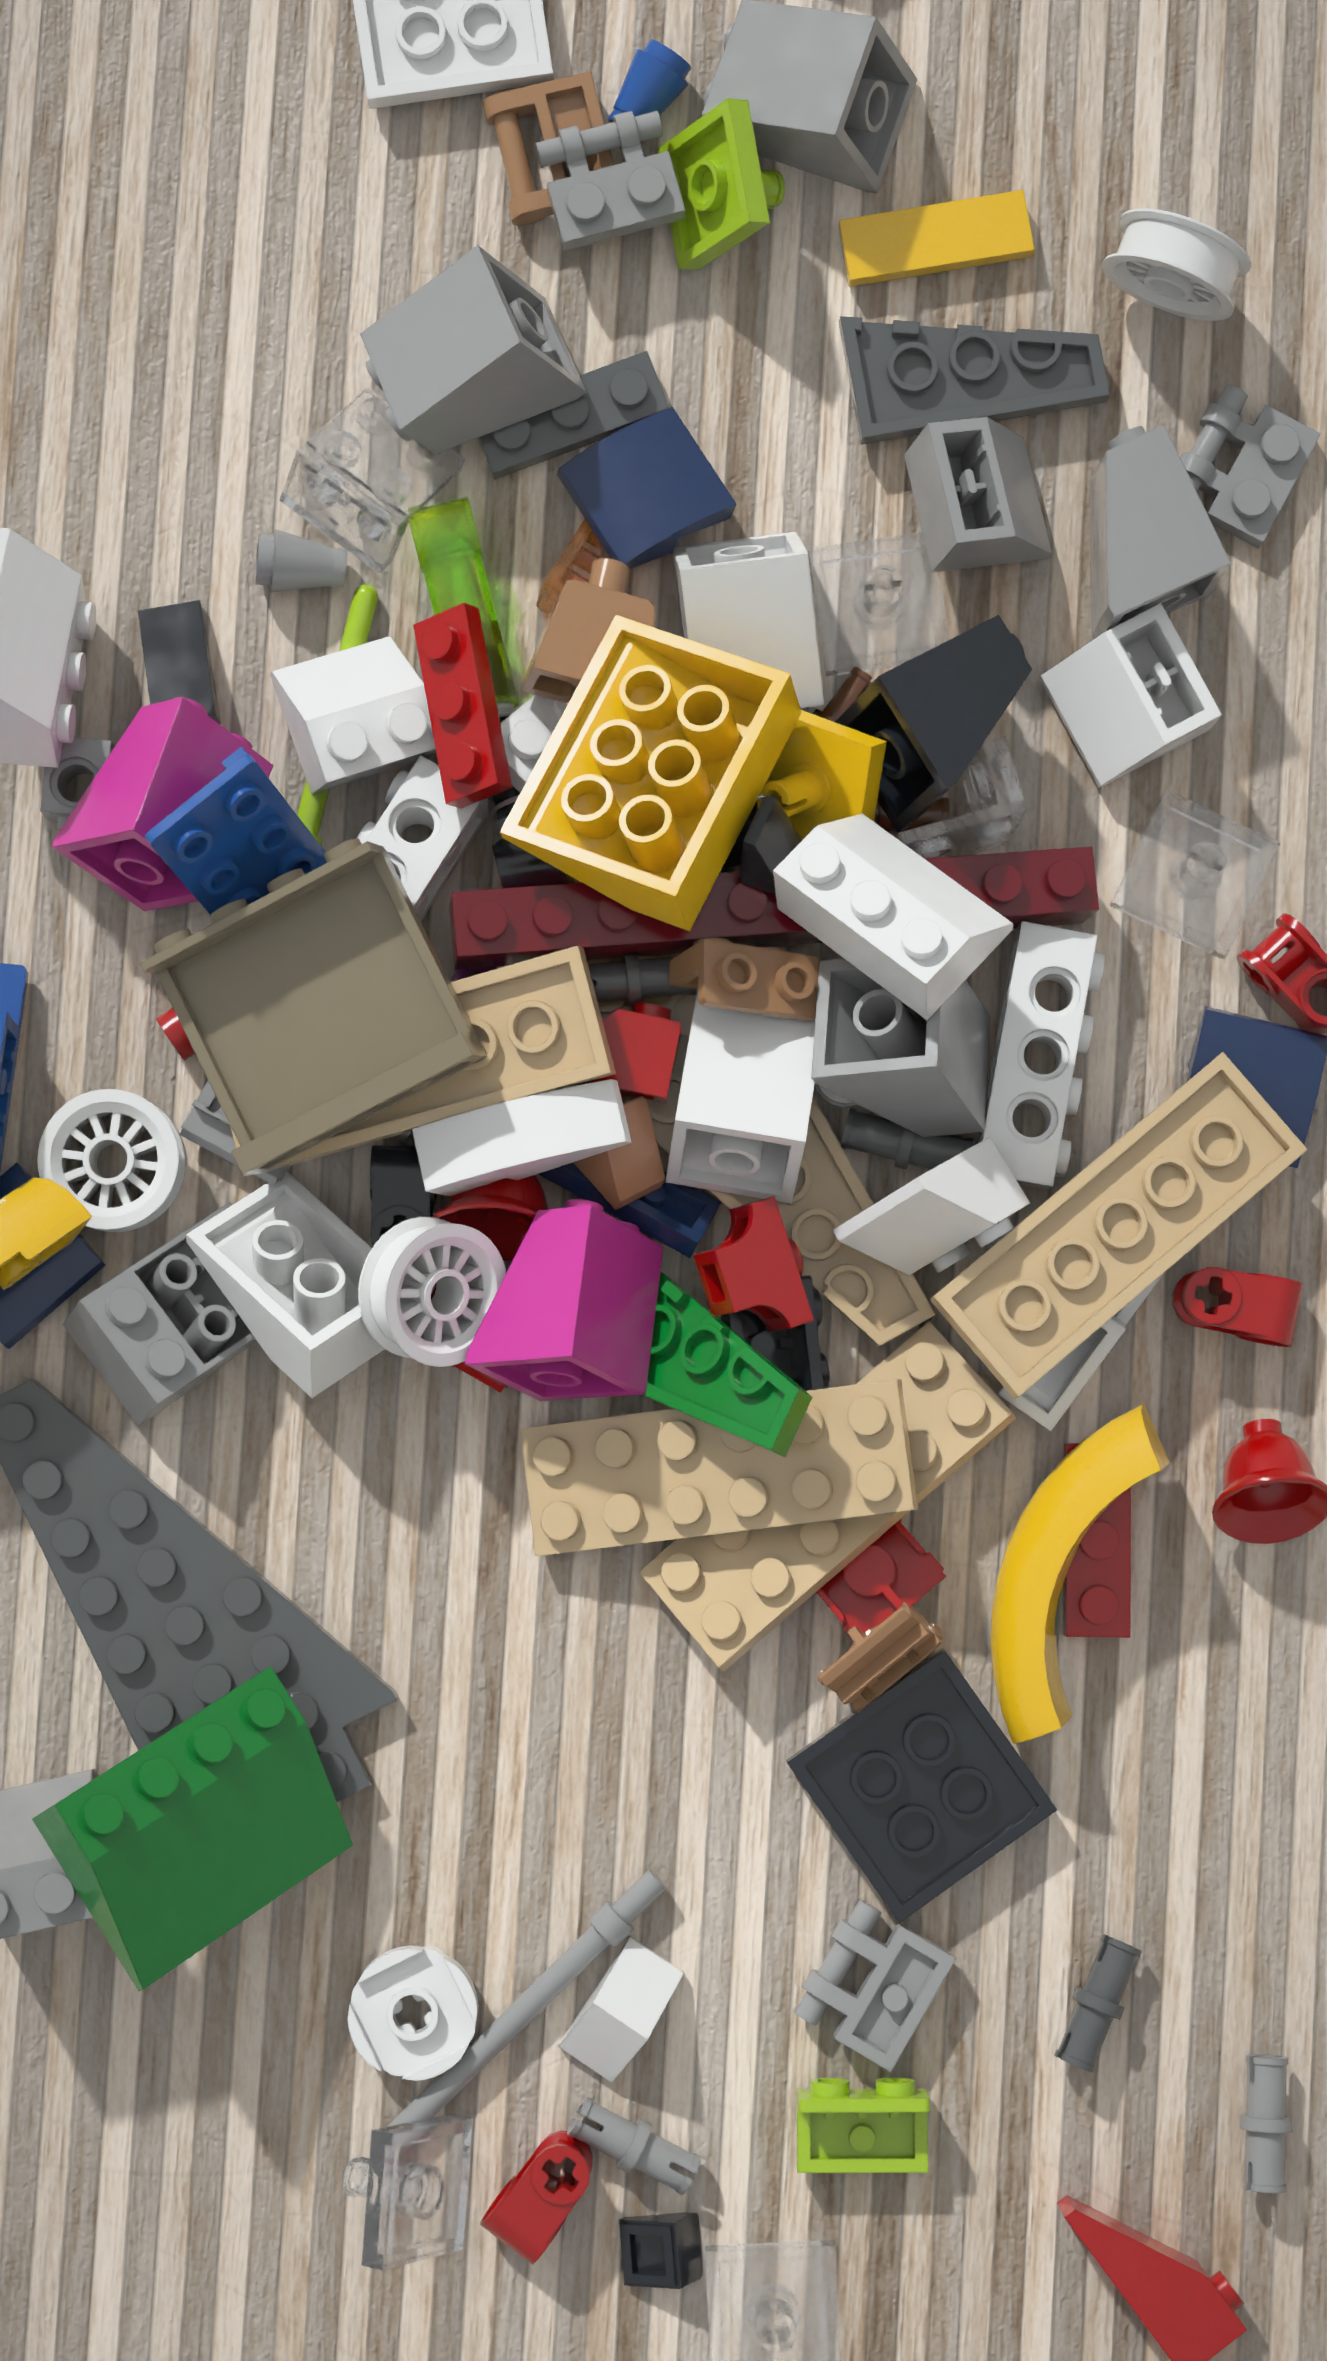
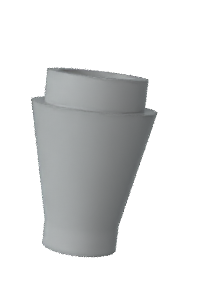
M275 529L274 535L259 534L255 585L270 586V593L326 586L344 587L347 549L333 548Z

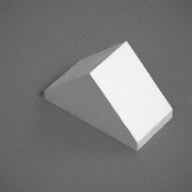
M630 1936L563 2036L558 2047L612 2083L648 2040L684 1972Z

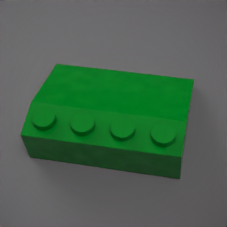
M271 1666L32 1819L138 1991L157 1981L353 1846L307 1723Z

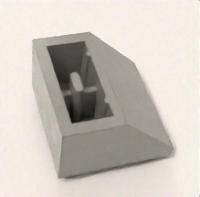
M988 417L928 423L906 451L904 457L931 571L941 572L1048 559L1052 552L1024 437Z

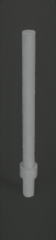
M649 1869L614 1904L607 1901L590 1917L589 1921L592 1926L467 2047L462 2058L453 2067L440 2074L370 2142L374 2151L384 2161L388 2162L609 1944L616 1948L634 1930L631 1923L667 1889L661 1879Z

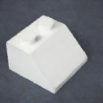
M390 636L270 673L311 795L414 763L420 755L427 759L436 753L424 683Z
M988 1137L907 1183L838 1226L833 1232L839 1242L907 1275H911L931 1262L939 1273L971 1254L965 1244L971 1238L975 1237L982 1248L1014 1229L1008 1216L1027 1206L1030 1202L991 1137Z

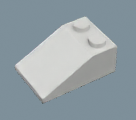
M286 1172L282 1181L278 1180L275 1186L270 1183L263 1185L186 1234L187 1244L270 1360L311 1398L384 1350L366 1329L360 1313L358 1300L361 1271L372 1247L288 1172Z

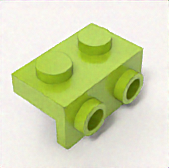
M901 2077L876 2079V2089H850V2080L844 2078L811 2079L810 2089H796L797 2172L928 2173V2112H930V2097L926 2089L915 2088L914 2079Z

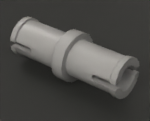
M1270 2054L1246 2055L1247 2113L1240 2114V2129L1246 2130L1245 2181H1243V2188L1245 2190L1260 2193L1286 2192L1285 2133L1292 2132V2117L1286 2116L1288 2057Z
M584 2097L576 2112L598 2123L599 2127L594 2129L572 2118L567 2136L576 2138L617 2159L616 2167L627 2173L631 2172L634 2168L676 2190V2193L680 2195L685 2194L693 2180L671 2169L670 2163L673 2162L696 2174L701 2162L700 2155L692 2154L652 2133L651 2124L641 2119L633 2123L592 2102V2099Z

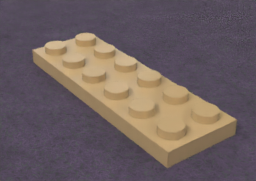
M580 946L571 947L451 982L487 1057L265 1172L411 1132L414 1128L490 1105L563 1089L616 1074L584 948ZM231 1128L235 1147L238 1148L240 1144ZM249 1174V1175H243V1176H254V1175H258V1174Z
M1222 1052L941 1289L930 1301L1009 1394L1016 1399L1308 1149Z
M930 1321L857 1383L862 1384L892 1379L902 1380L917 1504L1016 1419L1006 1404ZM909 1511L676 1539L643 1567L639 1573L717 1667L724 1672Z
M892 1379L806 1391L813 1398L786 1457L674 1409L521 1428L535 1556L918 1510L902 1380Z

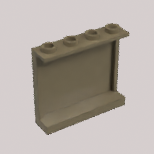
M359 838L345 841L328 850L323 855L327 862L326 864L307 874H304L302 869H295L275 878L267 884L270 893L249 905L246 899L236 900L224 905L210 915L213 924L194 934H191L189 929H184L164 937L154 945L157 954L139 963L143 972L157 974L240 1144V1147L232 1150L231 1153L242 1175L262 1174L487 1057L384 846L368 841L361 844Z

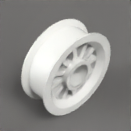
M1139 208L1128 210L1122 214L1119 225L1124 236L1118 251L1115 254L1108 255L1102 263L1104 274L1115 286L1143 303L1185 318L1219 321L1227 319L1232 315L1234 304L1229 295L1236 277L1247 274L1252 265L1250 256L1237 242L1209 225L1168 211Z
M118 1089L90 1091L64 1104L52 1116L45 1127L40 1139L37 1157L39 1177L50 1179L66 1188L92 1215V1218L85 1226L99 1231L114 1233L132 1231L144 1227L159 1218L176 1199L183 1183L186 1166L184 1145L171 1119L160 1108L134 1093ZM112 1115L110 1133L108 1134L101 1117ZM126 1116L135 1119L136 1121L123 1136ZM89 1122L96 1136L93 1139L81 1131ZM147 1129L152 1139L134 1145ZM74 1138L86 1146L84 1152L69 1150ZM109 1145H122L127 1154L125 1169L114 1178H104L99 1173L97 1167V1159L100 1152ZM157 1150V1162L141 1160V1156ZM67 1160L83 1162V1166L68 1172ZM140 1170L156 1172L151 1185L138 1176ZM90 1177L82 1189L77 1192L72 1184ZM131 1183L144 1192L135 1201L128 1186ZM101 1187L99 1205L94 1206L89 1201ZM116 1188L123 1206L112 1208L114 1190Z
M416 1217L405 1220L393 1226L380 1237L370 1250L363 1265L359 1280L358 1300L365 1327L371 1337L382 1348L395 1355L412 1358L422 1364L436 1367L462 1363L466 1361L467 1350L507 1273L504 1261L492 1241L472 1227L450 1223L435 1217ZM436 1283V1292L431 1300V1292Z

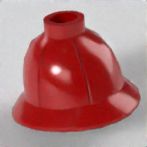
M536 1175L521 1180L504 1178L453 1195L451 1202L446 1204L432 1217L454 1224L469 1226L480 1231L496 1246L503 1260L513 1261L537 1211L548 1210L545 1192Z
M1259 1419L1243 1425L1244 1439L1237 1443L1230 1451L1224 1467L1223 1492L1217 1498L1212 1508L1213 1521L1216 1526L1232 1538L1255 1544L1283 1542L1311 1531L1327 1517V1485L1316 1478L1307 1453L1295 1439L1282 1434L1281 1423L1278 1420Z

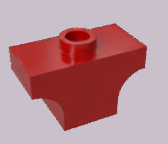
M775 1196L729 1209L731 1225L724 1241L713 1249L693 1255L711 1312L715 1316L741 1310L750 1311L763 1321L768 1332L789 1329L813 1321L814 1318L800 1277L803 1273L802 1256L796 1243L787 1236Z

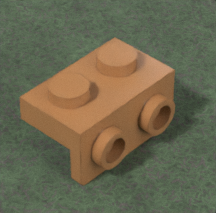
M703 938L696 940L692 947L669 961V985L698 989V1001L702 1006L811 1022L816 1018L820 957L791 953L787 949L780 947L760 948L734 944L723 938Z

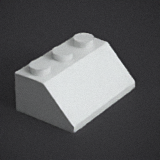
M0 528V763L58 768L63 743H72L75 736L76 708L74 704H71L73 691H82L84 688L86 656L85 653L81 652L83 639L92 640L94 637L96 606L95 602L86 601L81 574L9 528Z
M864 814L817 825L773 870L777 908L926 1020L940 1008L1013 930L1012 922Z

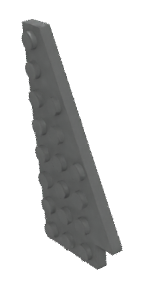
M31 1379L0 1394V1464L138 1751L271 1666L307 1723L336 1801L339 1802L371 1786L373 1782L346 1725L397 1701L399 1698L395 1689L40 1382Z

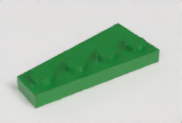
M660 1271L646 1394H642V1396L786 1457L813 1397L664 1272Z

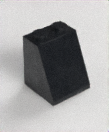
M999 615L879 675L835 721V723L887 741L877 800L897 833L907 829L958 782L1033 670L1025 658L1021 642L1014 634L1009 632Z

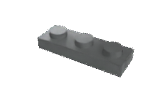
M648 351L580 375L587 393L577 400L478 437L494 480L601 441L641 419L668 409V403Z

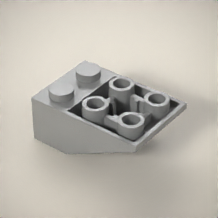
M228 1202L79 1300L63 1323L65 1329L138 1426L187 1394L257 1341L187 1244L186 1234L232 1206L231 1202Z

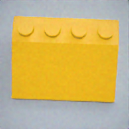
M616 615L500 830L502 838L633 911L690 931L802 713L790 673Z

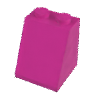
M177 697L140 708L55 836L52 848L143 911L198 902L145 839V834L222 773L226 768L221 762L241 746L247 754L252 756L268 778L273 768V764L252 749V744L246 738L229 732L209 717L207 710L201 704L184 697Z
M569 1200L565 1203V1208L538 1210L467 1350L465 1364L539 1401L646 1394L663 1246L642 1235L637 1225L618 1221L604 1213V1207L593 1201Z

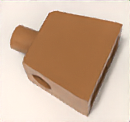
M597 559L592 563L589 583L575 579L566 581L552 607L522 681L520 691L569 703L616 615L654 627L655 607L653 603L648 599L626 594L630 569L626 564L614 559Z

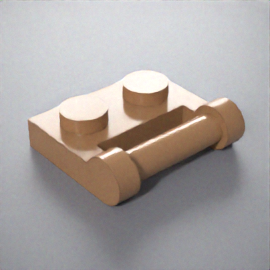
M591 71L500 92L483 101L487 123L495 127L512 196L507 206L513 225H531L543 220L547 216L554 215L547 189L538 191L535 189L518 119L524 115L536 113L542 141L559 137V129L574 125L578 126L579 131L604 125ZM611 150L586 156L589 172L614 165ZM565 162L549 166L552 181L569 177Z

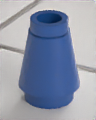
M653 39L649 40L644 50L636 49L613 106L614 110L610 114L608 121L612 123L613 115L632 111L634 117L658 111L660 116L688 86L685 78L691 70L689 63L676 52Z

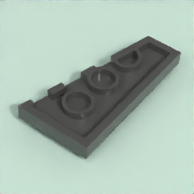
M840 316L839 329L861 445L919 435L928 423L981 417H988L996 422L1106 403L1110 396L1098 334L1031 329L1001 332L983 330V326L957 324V328L920 326V322L893 320V324L862 322V318Z

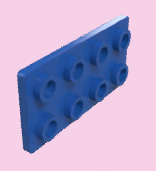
M242 746L221 762L226 768L222 773L145 834V839L210 915L217 909L236 900L246 899L249 905L270 893L267 884L289 871L302 869L304 874H307L327 863L323 856L326 853L260 766L250 754H247Z

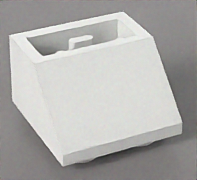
M1161 603L1104 632L1039 678L1099 788L1204 734L1222 716Z

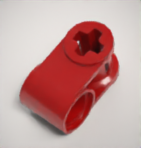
M1283 913L1276 919L1277 928L1252 951L1247 949L1241 951L1237 955V961L1252 982L1267 995L1271 996L1300 1028L1318 1034L1327 1033V1016L1319 1015L1312 1009L1308 996L1312 988H1327V954L1321 949L1313 935L1298 920L1287 913ZM1283 948L1288 949V952L1276 963L1270 961Z
M1206 1267L1184 1275L1176 1283L1172 1293V1305L1176 1315L1184 1323L1193 1327L1232 1334L1239 1339L1278 1347H1292L1303 1283L1267 1274L1244 1273L1220 1267ZM1209 1284V1293L1213 1296H1218V1305L1206 1308L1204 1312L1205 1303L1195 1298V1290Z
M560 2130L549 2134L541 2141L516 2176L514 2175L500 2191L483 2216L480 2225L533 2265L548 2248L561 2229L567 2215L585 2193L593 2167V2154L590 2145L567 2136V2131ZM566 2157L573 2160L574 2167L572 2173L565 2171L559 2178L550 2173L553 2162L559 2164Z

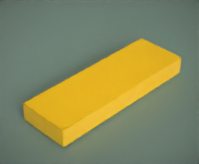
M1024 190L841 219L838 224L848 287L1030 258L1034 253Z

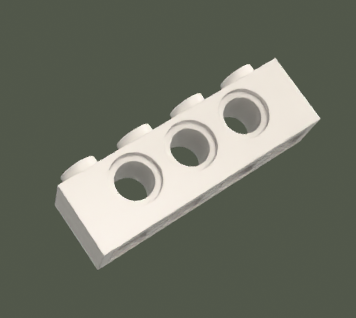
M420 755L410 772L403 769L394 778L385 797V803L389 805L377 824L371 821L368 822L357 838H359L361 844L368 841L384 846L420 921H422L489 815L487 798L461 809L447 805L445 803L439 765ZM415 824L426 825L433 830L430 837L420 843H410L400 837L407 827Z
M1024 921L1015 930L987 1084L985 1132H979L977 1144L991 1137L1020 1186L1046 1191L1053 1187L1054 1177L1065 1178L1069 1164L1071 1141L1061 1139L1065 1116H1076L1080 1102L1083 1080L1082 1078L1073 1077L1077 1052L1086 1054L1090 1045L1094 1017L1084 1015L1088 990L1097 992L1099 989L1105 954L1095 953L1098 935ZM1045 980L1059 983L1067 994L1065 1009L1051 1012L1042 1008L1035 997L1037 983ZM1032 1042H1042L1050 1046L1056 1056L1054 1071L1049 1074H1037L1031 1071L1024 1060L1026 1045ZM1031 1104L1041 1110L1045 1118V1128L1040 1136L1026 1137L1016 1130L1012 1118L1016 1106Z

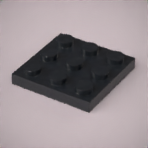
M943 1648L896 1681L859 1713L854 1711L786 1760L791 1770L899 1923L1057 1811L1055 1805Z

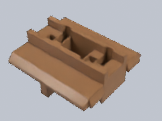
M903 1602L902 1607L880 1625L866 1632L855 1626L851 1628L847 1633L854 1643L838 1660L828 1668L820 1671L821 1674L817 1676L818 1682L834 1691L843 1704L850 1703L855 1711L859 1713L942 1644V1631L932 1622L928 1624L918 1610Z

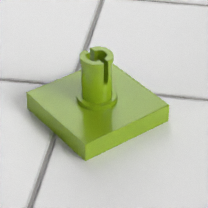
M727 98L657 149V153L669 151L685 207V219L670 223L678 269L700 270L770 223L768 210H773L774 206H779L784 199L785 181L783 175L777 170L760 169L748 100Z

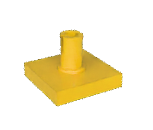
M801 710L802 713L760 795L765 797L757 800L758 808L762 799H766L767 795L777 798L801 840L817 825L859 814H864L874 822L887 741Z

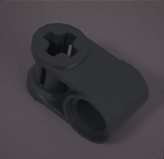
M372 1146L370 1158V1199L372 1202L370 1235L372 1245L374 1246L380 1237L393 1226L411 1218L433 1216L437 1194L425 1191L416 1146Z

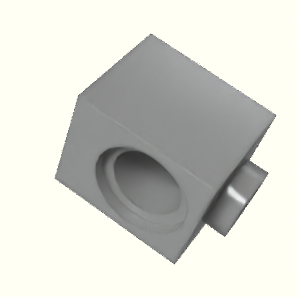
M74 738L72 743H63L58 768L44 767L40 811L51 822L58 823V831L78 803L67 800L66 789L69 782L81 774H89L95 778L115 747L112 741Z

